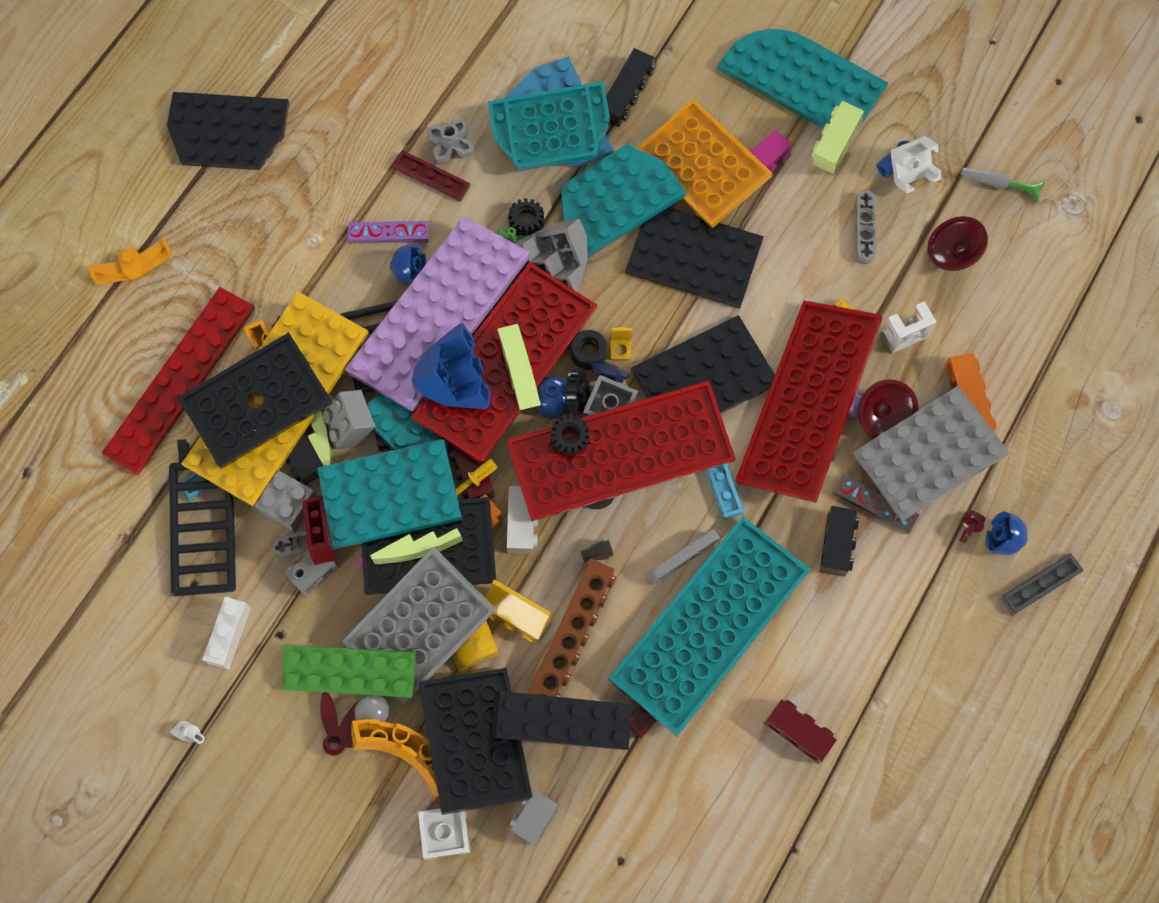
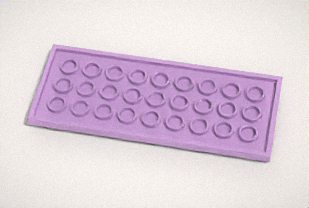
M463 216L347 365L345 372L414 413L425 398L412 383L414 367L429 347L460 323H463L472 335L531 257L530 252Z

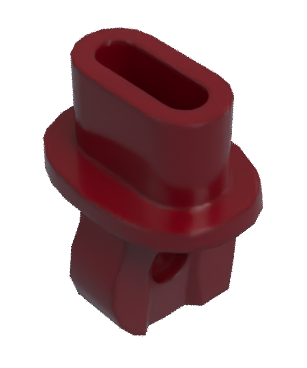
M974 510L965 515L962 521L966 529L959 540L965 543L973 532L983 531L985 517Z

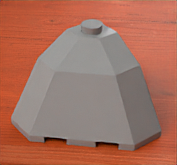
M580 218L566 220L543 228L514 243L531 254V257L522 269L526 268L529 262L578 292L588 261L587 236Z

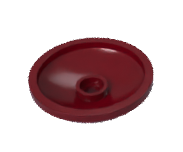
M967 216L951 218L940 224L931 234L927 246L928 255L931 261L940 269L946 271L966 269L974 265L984 255L988 246V233L984 225L975 218Z
M886 379L874 383L864 392L858 405V419L862 429L867 435L875 439L919 411L917 397L908 385L898 380ZM885 405V409L881 411V406Z

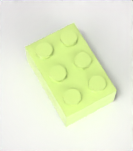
M844 101L841 102L840 106H835L831 114L830 124L826 123L822 130L821 141L817 140L813 147L811 156L813 157V165L832 174L835 173L862 122L863 110Z

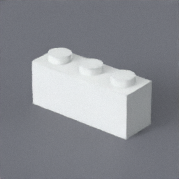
M509 486L507 553L533 554V547H538V534H534V527H538V520L531 522L521 486Z
M224 597L202 659L207 664L227 670L230 669L251 609L246 602Z

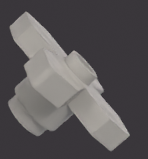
M464 118L454 120L451 124H446L443 127L439 125L427 127L430 141L438 144L433 150L437 164L448 162L453 152L463 158L474 155L472 142L463 138L468 132Z

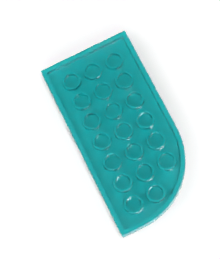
M783 29L760 30L742 37L730 47L717 65V69L821 128H824L826 123L830 124L833 109L836 105L840 106L842 101L864 111L861 126L888 86V82L809 38Z

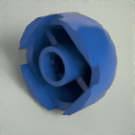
M410 244L401 246L393 254L390 261V269L398 281L410 285L427 264L425 254H421L419 250L422 249L420 245Z
M546 377L537 388L541 405L535 406L534 409L544 418L557 419L561 418L567 411L569 412L563 392V386L567 382L562 378Z
M1005 511L994 517L990 523L993 525L991 532L987 530L986 533L987 548L996 554L1007 556L1020 551L1028 540L1027 527L1023 520Z

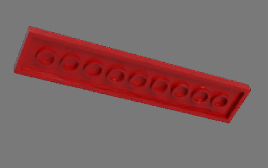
M219 287L101 454L134 474L139 475L184 411L177 397L205 381L254 311V305Z

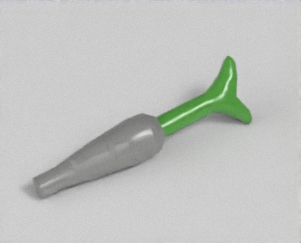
M964 167L961 171V175L997 189L1009 187L1028 192L1036 203L1040 198L1039 191L1045 184L1044 181L1026 184L1011 180L1006 174L993 171L974 170Z

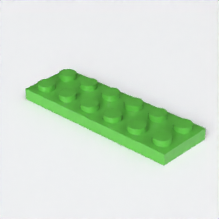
M286 644L284 645L282 689L412 698L414 697L416 652Z

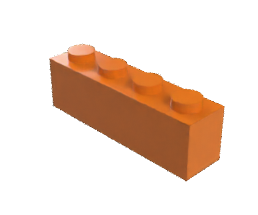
M974 353L949 357L945 367L951 389L959 386L994 432L996 420L990 412L991 403L989 398H986L984 391L985 382L984 379H981L979 373V361L975 359Z

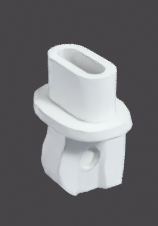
M185 720L179 721L170 731L178 739L189 743L196 742L201 744L205 739L200 734L197 726Z

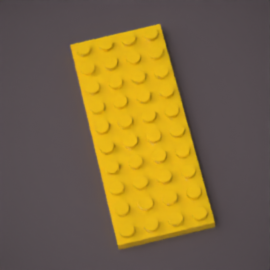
M297 291L259 349L289 332L329 395L369 332ZM254 393L249 397L248 405L251 408H258L263 404L264 397ZM316 413L222 469L219 468L200 436L182 462V465L255 508L254 505L276 472L280 470Z

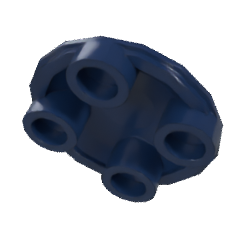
M609 362L590 364L592 368L591 373L598 376H603L604 374L612 376L611 379L616 382L623 383V380L630 377L625 370Z

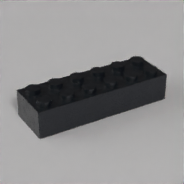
M499 691L495 692L491 738L629 750L632 704Z

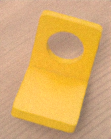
M611 328V360H631L632 328ZM618 345L626 347L627 352L624 355L616 354L615 348Z

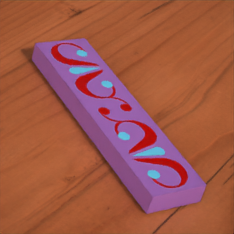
M428 221L348 222L349 244L429 242Z

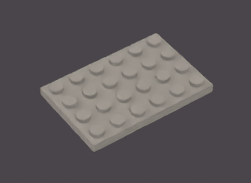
M959 386L853 452L856 460L901 522L907 520L1009 454V451Z
M432 547L342 642L348 648L416 652L415 694L420 689L419 682L427 681L497 609L435 547ZM397 697L403 704L410 699L408 697Z

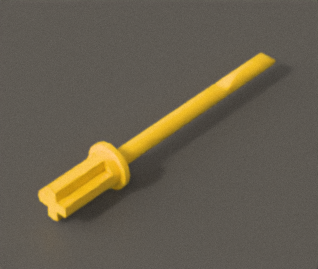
M490 458L475 471L468 472L470 478L455 489L456 495H459L473 483L479 486L485 477L495 471L498 467Z

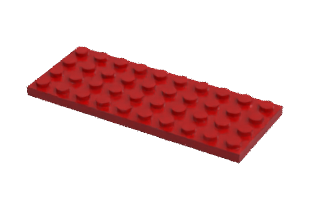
M529 262L473 335L475 342L474 355L475 358H480L484 370L481 377L484 383L489 386L491 393L489 408L476 409L444 406L426 397L411 416L412 420L482 465L522 411L519 410L515 391L512 388L497 329L518 324L536 388H538L567 350L575 335L581 331L597 309V304Z
M803 300L735 481L737 484L814 503L817 502L883 319L881 314Z
M710 381L580 418L586 421L590 436L586 448L582 449L579 454L575 453V455L571 456V454L563 455V452L559 453L557 448H554L552 445V427L507 439L531 522L728 464L736 460ZM568 427L562 431V438L566 442H574L578 439V432L576 429Z

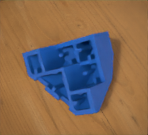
M463 323L458 324L426 350L414 367L412 383L423 396L444 406L487 409L489 408L491 393L489 386L484 383L481 377L484 370L480 358H475L474 338Z

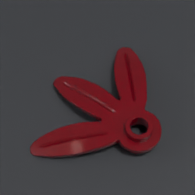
M323 692L320 702V714L323 727L328 735L323 741V749L328 755L337 756L344 751L345 747L353 748L352 735H350L352 721H356L354 713L358 702L351 707L338 727L334 702L329 692ZM335 742L338 744V747L331 748L330 744Z

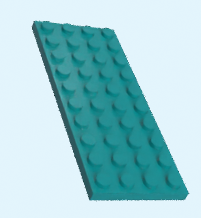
M742 516L610 675L608 681L677 737L811 569Z

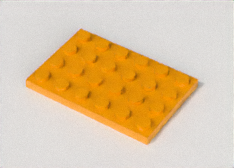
M694 98L637 147L667 164L687 193L682 199L712 228L772 177V172Z

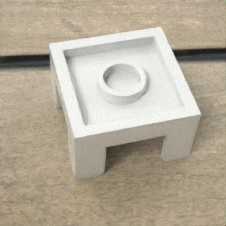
M923 136L890 150L895 185L905 193L915 190L909 183L926 177L931 182L942 179L941 171L932 165L931 150L936 153L939 152L936 142L927 136Z
M925 301L916 305L923 320L917 314L908 320L907 324L909 326L907 327L904 326L898 314L888 317L886 322L891 331L883 329L880 335L891 354L928 338L936 324V320Z
M440 809L418 812L423 859L431 860L437 859V857L471 853L466 824V811L441 815Z

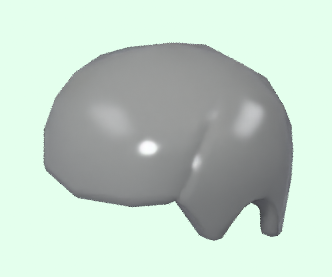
M366 695L355 706V720L376 719L385 722L389 716V705L382 696Z

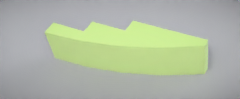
M518 324L498 328L497 331L506 368L509 371L519 410L541 405Z
M320 410L310 422L315 433L309 435L308 438L323 466L333 464V453L329 432Z
M457 528L439 538L432 531L416 541H413L409 534L370 556L375 564L408 561L424 557L432 547H435L439 552L462 542V537Z

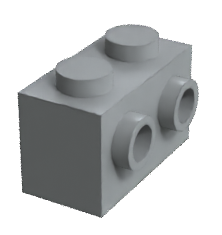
M308 550L304 554L305 557L299 562L292 563L285 573L305 597L338 569L333 561L314 565Z
M534 790L532 798L522 802V805L525 806L521 814H515L510 825L513 826L511 832L536 846L555 813L558 804Z

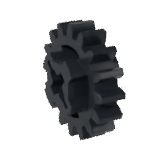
M571 369L568 372L569 377H566L567 383L563 386L566 398L565 403L568 404L567 410H570V414H583L587 400L591 395L589 380L586 379L587 374L584 373V370Z

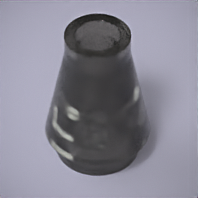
M602 539L581 550L584 563L589 562L591 558L598 561L608 560L609 557L614 556L609 539L605 541Z

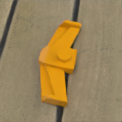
M163 237L162 240L140 254L134 246L116 253L118 262L90 264L87 266L95 285L127 280L133 281L143 277V275L173 256L166 238Z

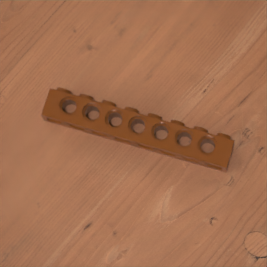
M592 558L590 559L527 694L562 697V694L559 693L562 685L566 687L570 680L571 674L568 672L571 666H576L580 658V654H578L580 646L585 647L590 636L587 634L590 626L594 627L599 615L596 614L598 607L603 608L608 597L604 594L608 587L612 588L616 580L614 568ZM592 582H599L602 587L599 590H592L590 584ZM589 601L593 607L589 610H584L581 607V603ZM575 620H580L584 626L577 630L571 624ZM565 640H572L575 645L572 649H565L562 643ZM561 659L566 665L562 669H556L553 666L554 661ZM552 679L556 682V686L553 689H546L544 682Z

